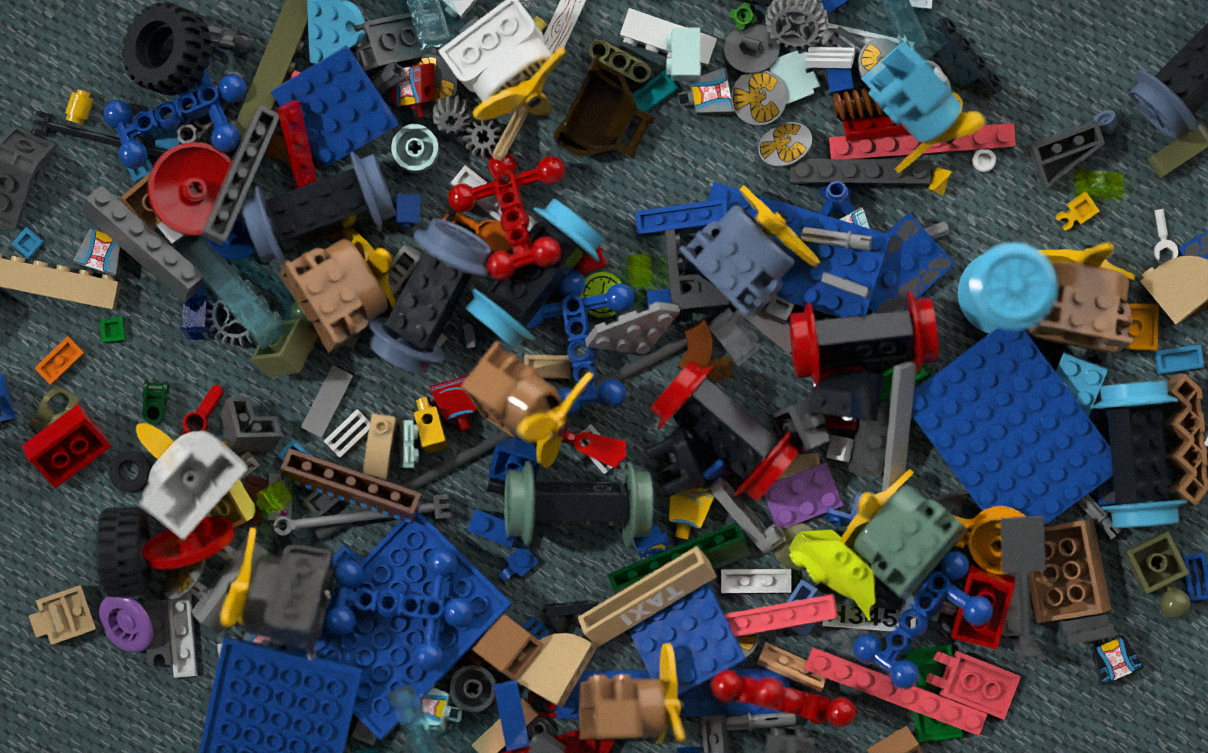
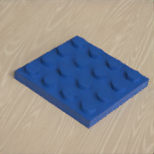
M347 45L271 91L280 107L292 100L300 101L310 151L323 169L394 128L399 123Z
M709 582L628 629L651 679L659 680L661 648L663 644H671L675 658L677 697L709 681L719 672L729 670L747 660Z

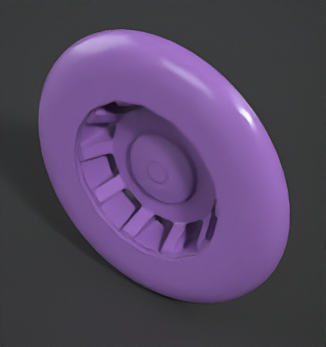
M107 596L102 601L99 609V619L102 629L109 640L127 652L136 653L147 649L153 639V627L144 608L131 597Z

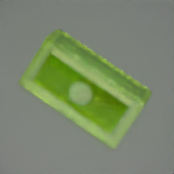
M1077 169L1075 196L1078 197L1086 191L1090 198L1121 200L1124 192L1123 173Z

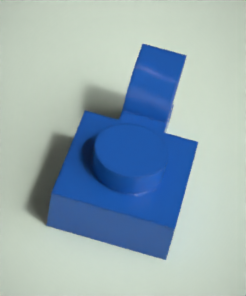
M523 544L506 559L510 565L498 576L503 582L515 572L521 577L537 564L538 560Z

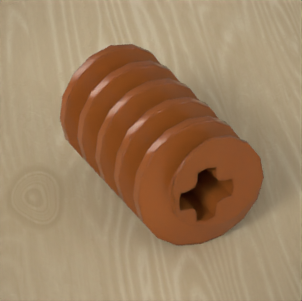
M865 88L861 89L860 96L857 90H852L851 97L847 91L843 92L842 98L838 92H835L833 95L836 120L837 115H840L842 120L845 121L848 113L853 120L855 119L856 112L859 113L861 118H864L865 111H868L870 117H873L874 110H877L879 116H882L883 108L868 94Z

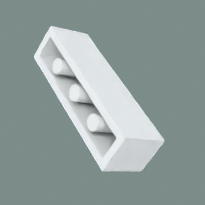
M629 8L620 38L624 39L623 43L636 47L638 43L646 46L645 50L658 54L661 51L667 53V58H671V51H666L667 34H671L672 28L686 27ZM700 33V69L703 66L708 67L717 38Z

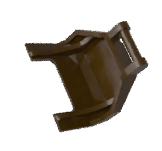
M595 55L587 69L588 73L577 97L563 122H560L553 135L554 141L558 146L578 157L617 151L631 159H635L637 155L636 150L649 124H653L655 117L638 109L623 74L600 62V55ZM635 116L641 119V122L628 147L620 143Z

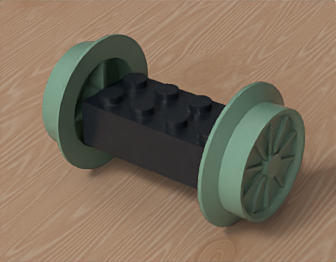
M526 461L522 470H507L504 496L505 531L507 536H521L525 546H529L531 541L533 521H536L538 524H550L551 521H560L561 524L565 525L574 524V521L583 522L587 525H595L597 522L620 525L622 522V533L626 547L631 545L634 537H649L653 512L651 476L648 471H635L631 462H626L622 482L533 481L530 461Z

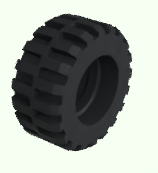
M158 2L152 4L151 7L141 10L142 14H137L133 18L134 22L132 25L129 24L126 30L128 31L127 36L123 38V44L125 45L124 49H122V57L125 58V61H123L125 70H128L127 74L130 79L134 80L135 84L140 87L168 96L183 94L188 91V88L192 89L197 84L196 81L198 79L201 80L203 78L205 68L209 67L210 61L208 59L209 55H212V48L210 47L212 38L211 34H208L209 28L201 16L172 3ZM173 33V51L169 59L161 66L160 52L162 45L167 37Z
M140 507L106 508L100 513L96 535L98 577L102 592L108 597L142 596L148 591L151 567L145 564L142 556V548L150 540L146 513Z

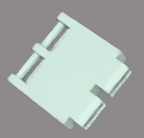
M798 50L778 57L774 64L766 69V71L775 74L783 82L787 93L786 105L813 95V89L820 87L815 72L806 73L805 71L810 69L805 66L807 52L799 54Z
M413 420L398 421L400 442H398V447H400L399 468L414 467V462H418V449L413 446L414 439L418 437L417 425H413Z

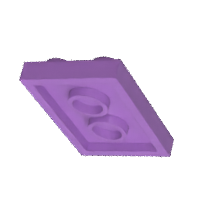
M827 462L777 480L764 493L775 525L781 529L826 513L828 508L836 509L843 506Z

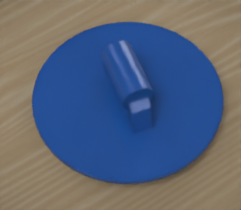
M237 216L226 242L222 245L206 239L214 251L223 257L233 260L245 259L251 256L256 249L248 226Z

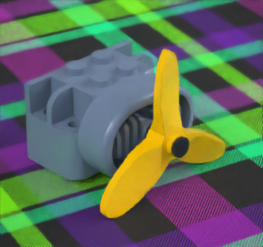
M743 185L739 191L758 213L756 219L763 226L743 208L734 205L718 222L715 221L708 224L701 232L699 231L696 234V237L687 247L681 246L679 250L744 315L756 317L780 292L783 285L781 278L794 265L792 256L772 237L773 235L811 266L817 267L820 261L813 251L785 224L789 218L780 209L774 214Z

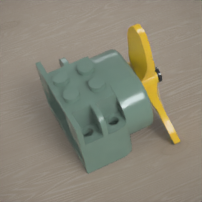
M911 469L903 473L882 493L875 495L871 492L864 493L856 504L858 506L857 515L848 525L846 532L840 540L850 550L854 546L855 551L871 564L874 574L905 600L912 595L968 530L934 500H926L911 486H904L897 491L913 475L914 471Z

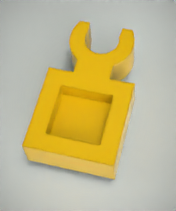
M1085 191L1066 204L1070 209L1069 211L1059 212L1055 217L1058 221L1062 218L1068 219L1067 223L1062 226L1066 231L1073 226L1075 220L1082 224L1100 212V210Z

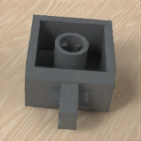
M810 398L770 415L780 439L790 431L789 443L799 453L830 440L828 428L824 424L826 421L823 414L808 411Z
M771 727V731H765L763 753H814L815 738L805 729H794V733H788L785 728Z

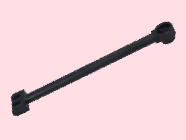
M36 111V116L44 117V121L34 120L33 124L42 126L41 130L32 129V134L48 137L50 130L111 146H121V141L118 137L52 122V114ZM144 144L149 155L161 157L168 151L167 149Z

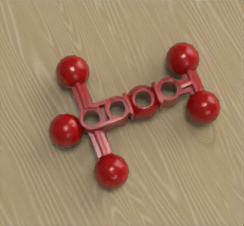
M507 152L502 161L492 156L488 162V171L494 177L493 182L474 188L465 183L457 184L449 191L448 203L453 210L459 213L468 212L473 209L477 200L497 194L502 212L500 225L506 233V238L515 254L510 255L505 251H496L488 257L486 269L488 275L498 281L506 280L512 276L515 268L534 262L543 267L551 266L560 258V246L550 237H541L532 245L528 231L530 220L527 212L524 210L520 187L538 181L547 185H556L561 182L565 177L566 170L561 159L555 156H546L540 160L537 168L514 175L517 171V161L514 156Z
M724 670L716 674L712 680L713 694L723 703H731L736 700L804 717L816 725H822L829 721L836 727L848 726L854 721L856 716V708L846 698L839 697L831 701L823 695L785 688L774 678H764L759 681L747 677H739L730 670Z

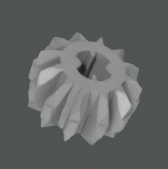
M447 95L446 100L439 98L438 104H435L433 107L434 123L437 124L438 130L445 129L447 134L450 131H454L457 135L459 129L465 131L467 125L471 123V106L467 105L466 99L459 100L458 95L455 98Z
M475 120L472 121L475 129L466 127V131L472 135L463 137L465 141H472L466 145V149L468 150L475 146L472 152L473 156H476L479 150H481L482 158L486 157V150L492 156V147L495 148L497 145L495 141H499L501 135L495 134L499 133L501 128L496 127L492 130L495 124L493 120L489 122L488 126H486V121H481V126H478ZM483 132H485L489 141L487 143L483 141L484 144L479 143L478 135L480 133L483 135Z

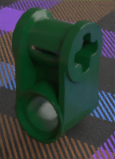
M144 381L142 417L152 425H159L165 420L169 398V381L164 383ZM153 408H158L160 411V415L156 420L149 418V411Z

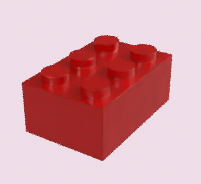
M79 404L22 445L28 460L55 489L112 447L104 432Z
M969 565L962 592L971 598L975 596L986 598L992 605L993 614L990 621L986 624L974 626L965 620L963 609L958 606L952 626L951 638L997 650L1015 587V576L995 574L983 568Z

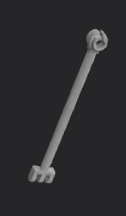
M449 495L432 496L433 503L421 504L419 512L421 514L434 512L435 519L451 517V512L441 513V509L450 508V503L440 504V500L449 499ZM371 510L298 520L279 517L275 520L273 526H278L280 522H285L287 524L286 530L282 531L279 528L274 530L279 535H287L293 529L390 518V516Z

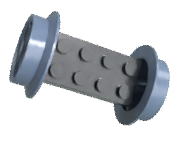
M1207 0L1206 3H1205V5H1206V9H1207V11H1208V0ZM1208 23L1155 76L1143 70H1137L1135 72L1137 84L1128 92L1131 101L1141 114L1158 130L1171 138H1176L1184 129L1192 132L1198 129L1193 114L1208 100Z
M352 151L350 153L355 170L354 168L267 200H265L259 186H255L254 197L244 200L241 207L250 235L262 262L266 263L278 259L284 265L287 262L284 250L374 219L379 232L382 231L383 220L396 216V212L375 155L372 154L360 159Z
M432 219L427 231L418 230L414 233L415 240L424 248V251L389 319L375 317L369 320V326L374 332L369 341L372 350L391 364L418 374L427 373L432 362L440 363L444 361L445 353L436 344L472 274L488 275L485 261L491 251L490 246L467 229L442 219Z

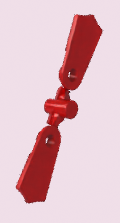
M568 430L561 440L562 443L574 444L579 452L612 468H616L626 458L627 443L623 440L589 432H582L577 435L568 432ZM584 440H588L589 444L587 446H581Z

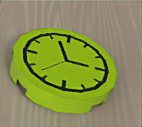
M594 273L585 279V289L579 297L585 298L606 294L612 285L621 283V281L611 273ZM609 307L588 311L591 316L606 318L616 314Z

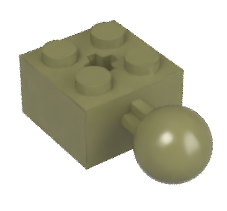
M296 301L290 309L292 320L270 323L251 358V361L268 377L299 373L305 365L304 362L308 354L314 348L318 335L310 328L311 324Z
M1169 531L1157 533L1122 550L1142 593L1148 594L1160 588L1163 594L1160 602L1162 612L1171 619H1180L1186 616L1191 607L1190 599L1185 592L1175 588L1173 581L1189 574ZM1153 557L1160 560L1157 562V568L1151 565Z

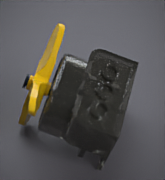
M250 528L240 572L235 582H229L227 585L226 595L228 597L222 611L223 626L232 627L238 621L240 625L244 626L247 634L268 637L274 643L286 645V649L289 652H293L295 647L307 649L308 659L313 660L335 583L332 551L303 545H290L285 548L282 556L263 554L258 559L251 580V560L256 528Z

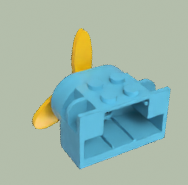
M904 41L861 78L871 89L868 92L869 95L883 108V111L898 126L901 123L917 141L922 142L895 168L898 173L909 166L932 145L944 141L948 144L952 143L960 137L978 131L985 123V119L978 112L961 113L963 107L962 98L956 92H952L931 66Z

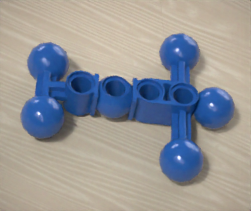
M205 68V75L201 80H197L198 88L180 95L177 100L174 98L173 102L166 101L160 103L154 111L148 109L149 112L143 111L138 113L134 117L133 124H130L132 119L130 105L119 99L110 101L103 110V117L106 124L116 128L121 141L118 158L121 164L130 169H137L145 164L147 149L143 143L135 140V137L142 135L144 138L151 139L157 136L158 133L162 134L163 130L176 129L182 121L187 123V120L193 121L210 114L215 127L211 135L213 146L224 153L233 152L238 148L241 136L237 127L228 124L222 106L224 101L237 103L244 98L247 92L244 79L235 74H228L220 79L216 88L212 83L207 68ZM215 94L211 101H206L208 96ZM193 103V107L190 110H185L187 105ZM172 113L170 118L164 119L166 114ZM146 122H151L149 127L142 129Z
M572 269L557 287L558 292L566 297L563 302L543 305L526 327L516 320L525 329H534L542 323L543 319L564 316L566 332L570 336L568 338L570 344L567 349V355L574 368L573 377L577 383L581 381L580 374L585 369H589L594 375L571 406L566 417L574 415L581 406L601 403L607 408H617L624 403L626 388L621 381L608 379L595 390L594 384L598 379V373L593 367L596 366L594 362L596 348L587 347L585 339L590 334L588 311L609 307L616 313L628 311L634 303L633 290L623 283L612 285L606 294L580 298L579 295L585 289V279L579 271ZM573 301H579V309L571 312L570 304ZM576 324L583 325V331L579 335H574L573 328ZM585 346L587 349L586 355L578 358L577 350ZM564 387L557 391L562 402L566 400L573 389Z
M439 548L431 553L428 559V567L431 573L434 574L431 597L405 595L395 589H386L382 592L362 589L358 592H353V589L363 579V569L354 560L342 561L336 566L334 571L335 581L340 588L337 607L332 609L327 616L329 630L335 635L344 636L354 629L356 617L350 609L351 606H357L366 612L379 613L385 618H395L399 615L405 617L407 615L412 618L427 620L424 643L416 648L414 661L416 666L423 671L437 669L443 661V652L438 645L441 621L446 619V622L453 627H463L473 617L472 605L466 599L454 598L447 604L444 602L448 576L455 572L458 565L455 553L447 548ZM367 595H371V604L364 606V598ZM394 598L395 604L393 608L387 609V600ZM412 601H416L417 609L414 612H409V604ZM439 604L440 612L437 615H432V606Z
M958 551L948 552L940 561L941 572L935 573L931 571L923 582L925 584L916 595L914 604H910L911 609L904 611L900 615L899 627L895 625V630L888 634L886 640L888 647L885 651H882L881 642L875 635L863 634L854 641V656L863 663L875 662L888 671L891 683L896 688L909 689L917 684L919 678L918 668L909 660L896 661L899 655H905L911 650L912 643L917 641L914 638L920 637L926 632L928 620H932L930 617L938 613L947 599L963 609V615L969 624L981 626L990 621L993 614L991 603L982 596L969 597L956 588L951 581L960 580L967 575L969 569L967 557ZM941 580H945V586L940 590H936V584ZM927 599H931V606L927 609H923V602ZM917 618V625L914 628H909L910 620ZM903 637V645L895 647L896 640Z

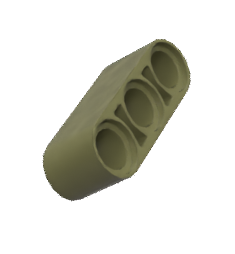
M595 40L590 44L589 58L591 61L595 56L593 54L594 48L602 47L606 53L600 57V62L622 73L626 81L636 86H643L649 81L651 72L646 63L606 41ZM616 58H622L625 60L626 65L623 68H617L614 66L613 61ZM637 69H642L645 71L646 77L637 79L633 72Z
M1202 122L1198 125V129L1195 132H1187L1149 157L1147 160L1158 177H1163L1208 147V129Z

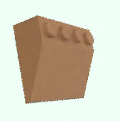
M1094 518L1045 526V570L1029 572V586L1036 622L1041 623L1093 615L1111 610Z

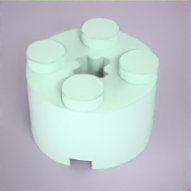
M410 124L403 127L395 135L391 145L392 154L397 164L410 173H423L431 169L437 162L440 152L439 143L433 132L419 124ZM417 143L422 149L418 150L417 154H414L410 148H413L414 144Z

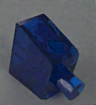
M204 285L185 303L183 302L182 332L187 340H211L210 323H208V318H210L208 309L210 310V305L208 304V297L204 295Z

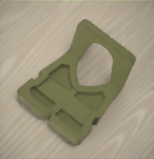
M54 385L46 393L29 423L30 427L41 432L79 404L81 399ZM57 395L66 396L69 402L65 410L54 414L49 401Z

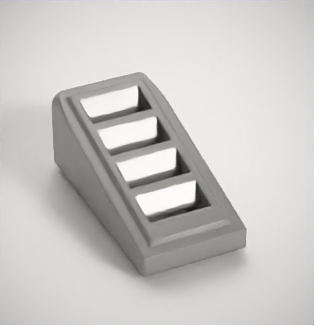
M409 243L403 245L393 258L392 269L395 267L403 274V277H399L392 269L389 270V275L398 282L396 286L389 284L394 295L410 278L422 255ZM405 253H407L415 261H410L407 257L404 256ZM401 260L410 268L406 270L398 262Z

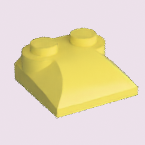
M238 479L211 508L208 514L209 516L228 518L232 522L233 528L252 519L256 510L254 502L250 499L242 482Z

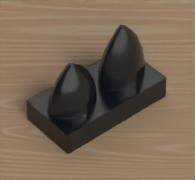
M584 600L546 604V614L556 634L565 633L569 623V615H572L573 621L582 630L578 617L593 608V601Z

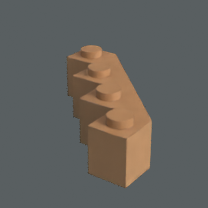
M1186 374L1173 375L1167 383L1168 395L1178 399L1177 402H1170L1176 409L1162 425L1179 440L1165 457L1181 473L1168 489V492L1177 500H1187V503L1183 506H1196L1208 491L1206 465H1208L1206 446H1204L1203 432H1205L1204 413L1201 412L1202 389Z

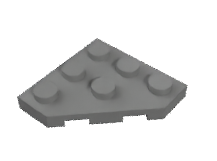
M656 302L649 305V310L638 314L636 310L619 316V321L606 325L605 322L598 324L585 339L586 345L590 348L647 355L680 313L677 304Z

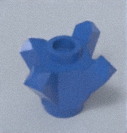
M840 181L831 182L828 186L823 187L818 194L823 199H826L820 214L830 217L833 212H844L850 215L854 212L855 208L848 197L853 195L855 189Z

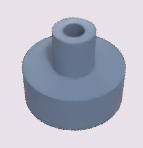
M1112 110L1100 112L1093 120L1098 121L1101 133H1107L1108 135L1115 132V127L1119 122L1115 112Z

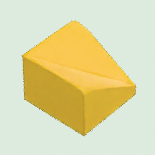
M938 167L934 168L931 174V183L928 185V192L944 195L947 181L952 171Z

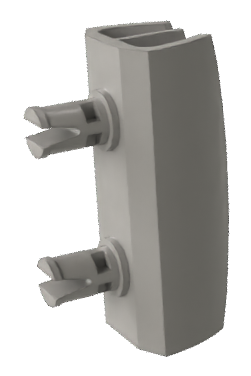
M246 536L237 550L227 545L223 548L225 549L224 551L220 550L216 553L228 562L210 587L207 588L197 581L194 584L197 588L192 587L188 591L200 599L191 611L199 622L218 634L227 627L222 624V611L228 597L226 589L229 582H235L240 572L248 536ZM254 542L251 560V582L254 589L259 588L275 559L268 550L257 542Z

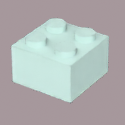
M672 28L671 34H667L666 51H671V58H667L666 62L667 75H671V81H699L700 28Z

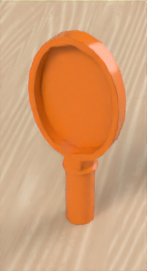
M456 212L453 220L456 219V222L470 228V230L476 231V235L484 240L492 251L506 252L511 249L506 233L502 230L499 221L485 220L479 223Z

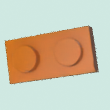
M67 336L34 369L50 385H53L85 352Z

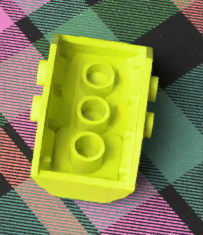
M832 529L799 531L788 548L791 552L789 554L792 558L791 560L801 569L805 566L807 568L806 571L809 573L808 575L818 584L822 581L838 593L854 600L868 621H870V607L875 604L874 572L867 565V560L857 553L853 547L851 550L840 541L841 537Z

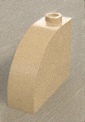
M1197 256L1176 257L1164 262L1156 269L1151 267L1142 274L1144 279L1140 282L1177 326L1208 302V260Z
M372 413L363 474L388 482L399 418Z
M568 633L553 634L540 639L539 641L544 645L516 680L517 684L560 708H563L597 649L593 643L586 639Z

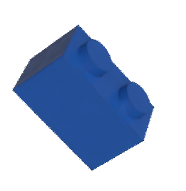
M479 509L475 510L467 530L509 548L512 547L516 537L506 535L504 519Z

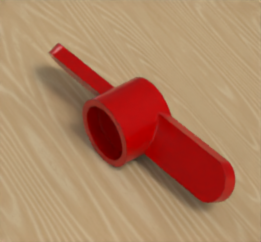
M212 386L196 412H190L185 416L183 420L184 430L180 436L194 432L188 426V420L193 415L201 416L204 421L203 428L198 432H205L209 425L208 418L224 394L221 386Z

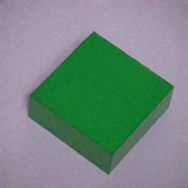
M124 317L99 319L102 343L126 340Z

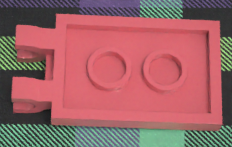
M936 651L933 660L946 664V669L942 678L928 673L925 682L941 687L939 695L1005 720L1021 676L958 651L955 652L954 657Z

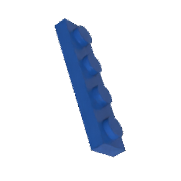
M720 199L635 211L637 234L647 235L672 229L683 230L704 227L711 222H718L729 211L728 200Z

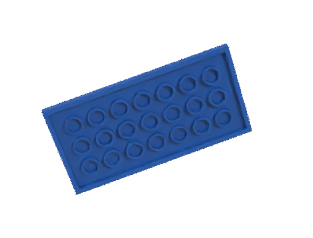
M713 182L708 201L727 199L729 210L734 205H738L763 226L756 219L758 213L746 201L739 189ZM755 195L774 214L780 209L789 218L785 224L800 239L802 230L805 227L842 233L851 231L852 234L872 236L870 251L855 248L846 250V247L803 241L819 259L820 264L817 267L808 264L775 235L772 236L794 259V265L781 278L783 285L777 294L779 297L802 307H805L806 303L810 302L812 310L838 318L867 315L891 235ZM706 226L699 227L698 232H701ZM690 260L688 261L686 271L706 277ZM828 273L867 287L870 291L868 299L823 284L821 282L823 274Z

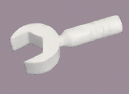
M1164 209L1155 210L1158 236L1161 241L1154 248V256L1159 260L1160 250L1167 248L1172 251V259L1176 258L1178 248L1173 241L1167 240L1168 233Z

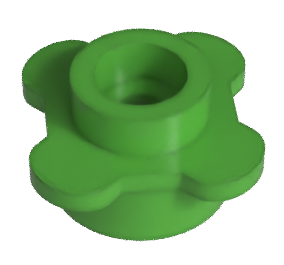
M742 3L740 7L730 11V17L735 20L736 28L739 30L745 29L746 25L754 24L757 20V16L752 13L748 3Z

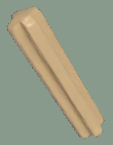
M525 106L515 110L493 151V158L499 161L504 160L529 113Z

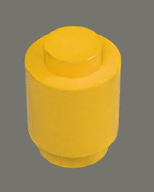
M79 89L77 93H71L65 112L67 114L66 120L84 125L85 120H88L94 99L90 98L91 93Z

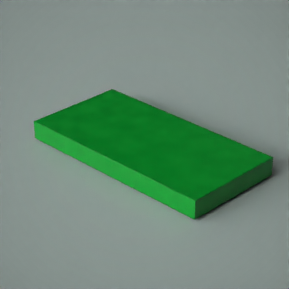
M952 644L911 649L906 654V660L913 662L919 671V678L914 686L939 695L941 687L925 682L928 673L942 678L947 665L933 659L936 651L954 657ZM913 711L918 743L964 737L962 729Z

